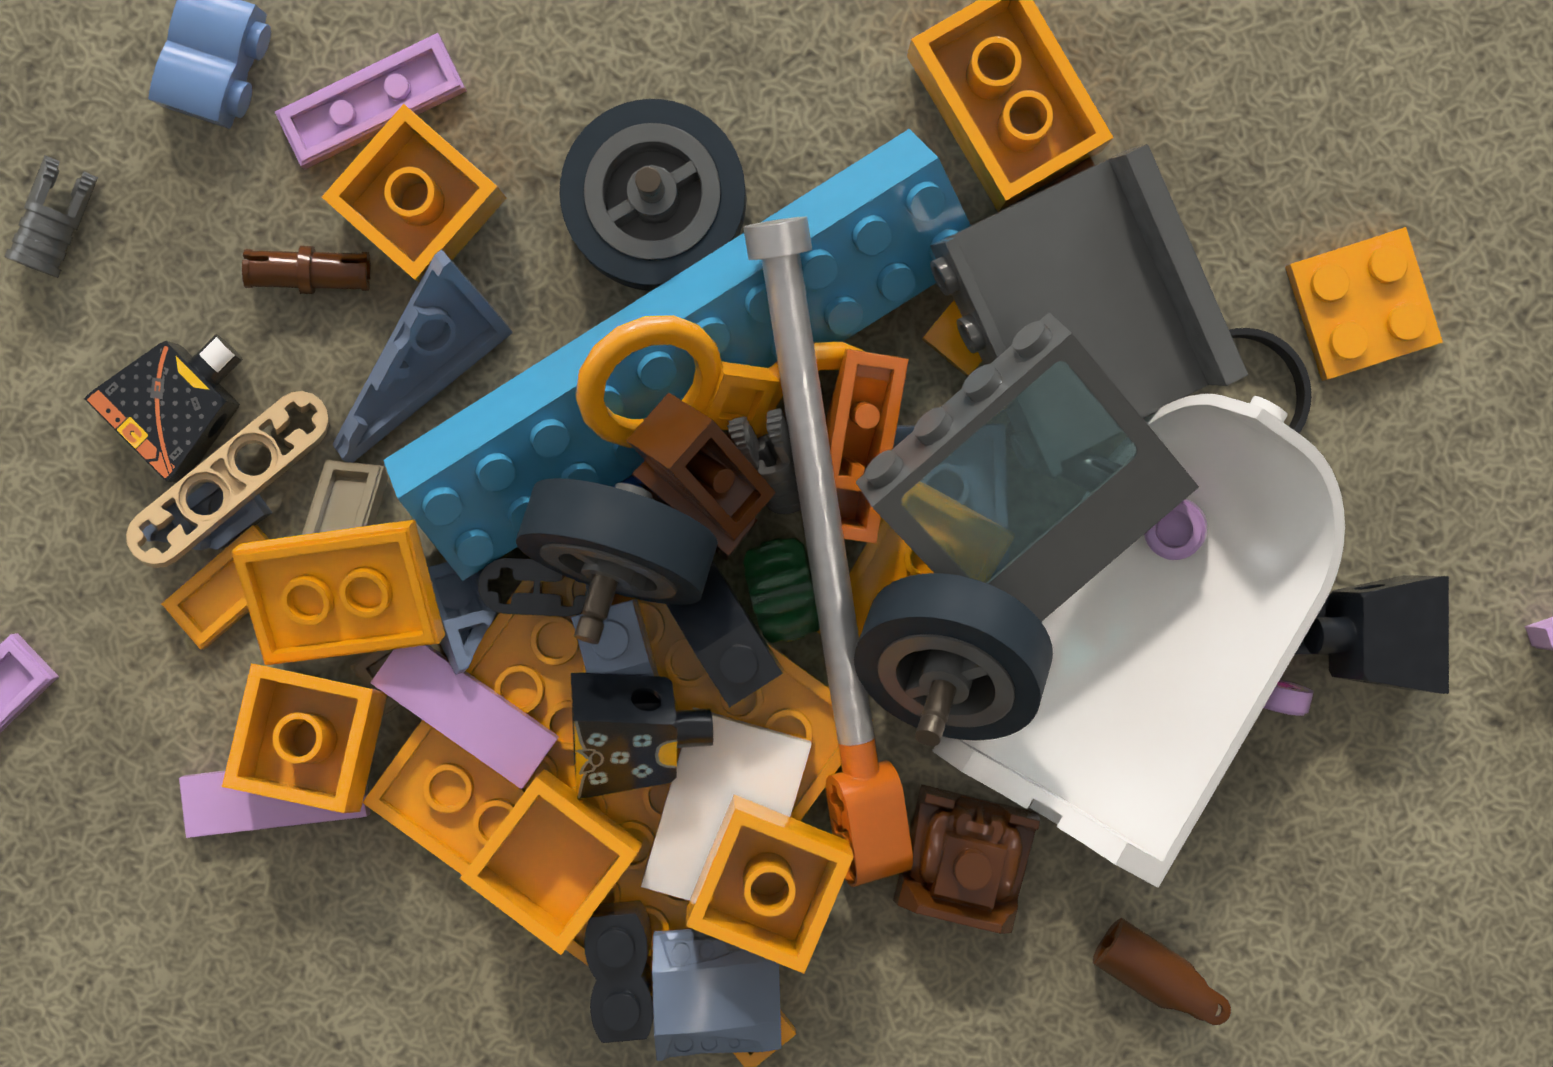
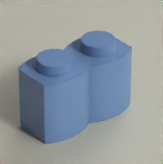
M177 0L169 25L167 41L154 69L148 99L161 107L230 129L235 117L242 118L245 115L251 101L252 85L247 82L248 71L254 59L261 60L267 51L271 36V28L268 24H265L267 14L257 5L243 0Z

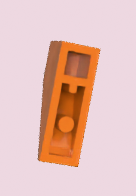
M845 349L826 417L844 539L877 543L881 516L870 505L856 484V481L865 474L868 464L877 455L893 449L909 361L907 358Z

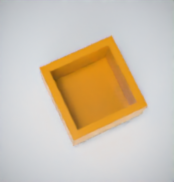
M544 769L533 780L459 879L558 954L562 955L637 856L643 842L586 799H577V793Z

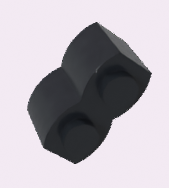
M640 900L600 904L593 912L586 928L585 956L590 971L596 979L591 994L590 1013L594 1030L602 1043L645 1040L650 1033L653 1023L652 970L647 963L652 942V928L647 910Z

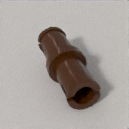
M300 246L298 252L253 251V249H245L243 252L244 259H247L242 260V279L245 288H299L300 294H314L316 288L361 289L362 291H369L370 282L367 281L370 279L371 273L369 252H315L314 246Z

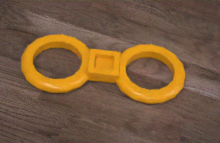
M674 315L644 316L616 327L593 346L579 369L575 397L583 421L601 439L626 448H633L626 440L644 419H628L614 414L604 402L606 381L616 365L628 355L651 345H672L686 350L693 357L696 366L693 384L682 401L714 420L721 430H729L727 427L729 421L745 416L757 438L768 434L766 427L767 412L776 409L778 402L783 396L778 361L769 368L721 361L717 344L698 324ZM814 342L818 371L840 370L845 349L864 351L844 342Z

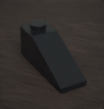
M714 560L712 561L699 602L687 605L666 604L729 708L783 674V667Z

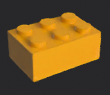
M977 0L911 39L907 58L998 212L1075 168L1091 156L1092 158L1099 154L1114 138L1033 0Z

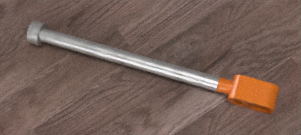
M793 217L744 226L743 229L748 260H762L842 765V772L829 775L826 779V797L832 834L849 841L854 858L845 876V881L851 887H856L910 871L913 866V851L901 780L890 761L878 762L868 693L859 681L854 666V654L859 641V633L800 253L812 250L808 218Z

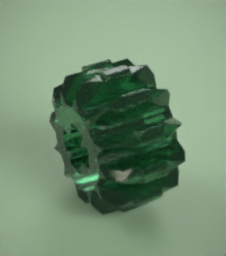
M796 537L783 540L777 538L762 542L760 546L746 551L743 560L744 574L753 610L763 636L770 643L785 640L788 643L803 639L806 635L819 631L820 626L810 563L804 544Z

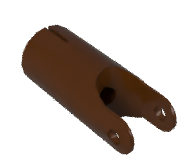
M1120 918L1115 921L1097 946L1093 956V964L1159 1008L1174 1009L1188 1013L1192 1017L1212 1025H1221L1229 1019L1231 1014L1229 1001L1210 988L1205 979L1189 961L1125 919ZM1219 1004L1221 1007V1013L1215 1016L1218 1011Z

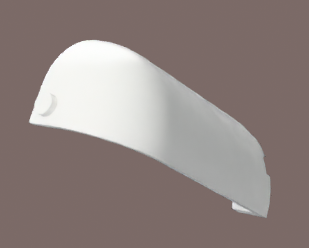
M1217 394L1191 395L1173 401L1144 418V421L1199 486L1186 499L1195 503L1206 517L1207 535L1203 545L1187 558L1169 560L1153 552L1148 546L1145 536H1141L1041 622L1050 636L1053 658L1040 706L1034 719L1022 730L997 739L972 741L942 736L940 743L933 749L935 754L961 772L999 792L1022 807L1033 809L1056 823L1057 828L1085 844L1110 862L1156 887H1159L1324 605L1337 576L1342 558L1345 535L1344 507L1339 485L1331 467L1313 444L1284 423L1288 416L1287 412L1272 402L1258 396H1253L1251 402L1246 403ZM1125 435L1106 457L1122 465L1134 454L1135 446L1128 436ZM1085 489L1084 492H1083V494L1081 495L1079 501H1080L1084 496H1086L1090 491H1088L1087 489Z

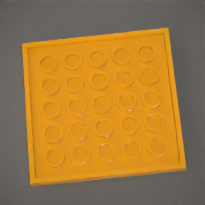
M564 576L563 580L559 582L542 581V593L559 594L563 598V605L570 607L573 606L576 596L585 595L586 584ZM522 581L513 594L520 592L533 593L534 581ZM614 594L611 605L635 598ZM512 596L510 597V599L507 601L506 604H511V598H512ZM638 599L658 674L661 677H667L673 683L676 711L692 710L693 707L698 709L710 708L712 713L811 741L812 745L790 816L801 821L825 788L827 777L835 774L841 766L829 687L767 643L783 667V674L729 708L697 658L667 605ZM499 613L486 630L466 670L469 674L559 736L523 789L517 787L424 720H421L363 801L364 805L461 875L466 871L533 780L544 769L576 792L571 673H586L578 640L574 637L575 629L571 618L573 616ZM677 748V761L681 748ZM671 783L584 798L643 842L637 856L600 904L640 900L649 915L652 928V942L647 958V963L651 970L654 931L691 929L686 927V907L689 900L641 887ZM590 918L566 948V951L587 966L584 942Z

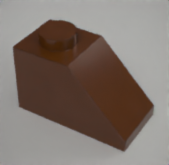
M669 392L626 440L664 481L734 540L776 493L714 420Z

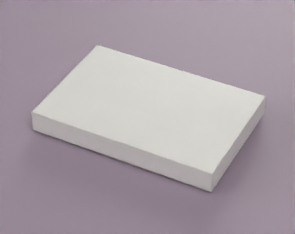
M712 713L713 746L687 747L680 750L677 761V778L670 784L641 887L690 900L734 794L790 817L812 745L811 741Z

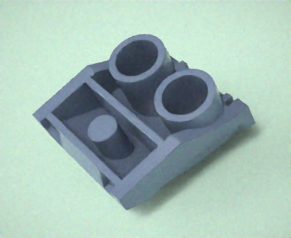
M694 929L654 931L652 980L654 1039L657 1061H663L669 1057L701 1053L766 1052L782 1049L778 963Z

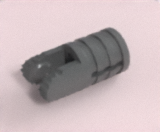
M44 155L23 208L26 212L24 217L20 219L18 224L20 227L18 232L14 234L12 247L7 249L4 257L59 278L61 269H59L62 261L64 262L67 254L65 252L68 245L71 244L74 230H78L98 177L83 171L72 189V199L66 214L43 206L49 189L53 188L58 177V166L60 161Z
M779 408L767 412L766 427L768 434L757 438L752 426L747 421V417L743 416L729 421L727 427L735 446L776 492L766 504L768 509L777 514H791L801 510L788 424L782 410Z

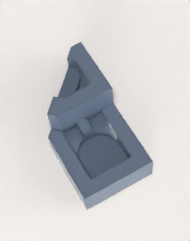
M236 464L238 470H240L242 473H244V472L241 470V468L239 467V465ZM206 482L188 496V507L196 514L211 515L222 506L223 492L217 485ZM258 494L192 549L204 550L211 548L218 550L225 548L252 525L258 524L272 514V511ZM173 503L166 509L175 518L171 523L160 530L150 524L142 532L149 542L160 541L169 543L167 540L168 534L179 524L183 527L186 535L190 534L197 527L188 522L183 517L177 504Z
M445 562L428 567L445 631V636L440 644L456 675L468 669L476 649L497 612L487 607L479 596L478 582L482 570L462 581L449 563Z

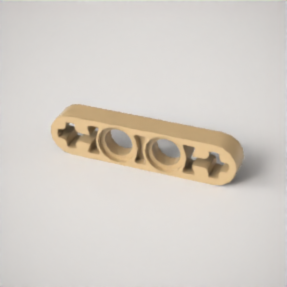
M304 391L291 392L283 396L137 514L130 522L126 533L127 546L133 556L144 565L153 568L167 567L175 563L321 443L328 431V414L322 400L314 394ZM295 407L299 412L304 413L312 409L315 412L311 418L314 428L313 432L306 434L300 428L294 430L284 439L285 445L292 450L286 455H282L276 441L263 432V430L267 426L272 425L276 435H279L290 424V418L287 413L289 410ZM256 443L263 445L269 450L272 457L269 468L264 473L255 476L246 475L238 470L235 462L238 451L247 444ZM209 482L215 484L223 492L222 506L211 515L196 514L188 507V494L199 483ZM173 503L177 504L183 517L197 527L190 534L186 535L183 527L179 524L168 534L167 540L171 547L164 553H161L155 547L146 552L140 548L147 541L142 532L145 527L152 524L156 529L160 530L175 519L170 512L166 511Z

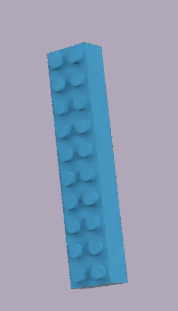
M910 129L762 221L766 222L793 217L808 218L812 250L800 253L813 342H843L934 285L936 281L931 271L930 262L936 258L930 245L971 226L939 157ZM744 233L383 460L397 499L412 518L415 519L419 527L462 581L518 547L516 538L533 487L537 482L545 479L562 478L594 482L612 487L632 475L645 461L634 448H626L601 439L583 421L575 397L579 369L593 346L613 329L644 316L674 315L698 324L717 344L720 358L723 362L769 368L777 362L762 260H748ZM651 345L632 352L616 365L606 381L605 405L616 415L628 419H645L668 392L682 400L693 384L696 368L693 357L686 350L672 345Z

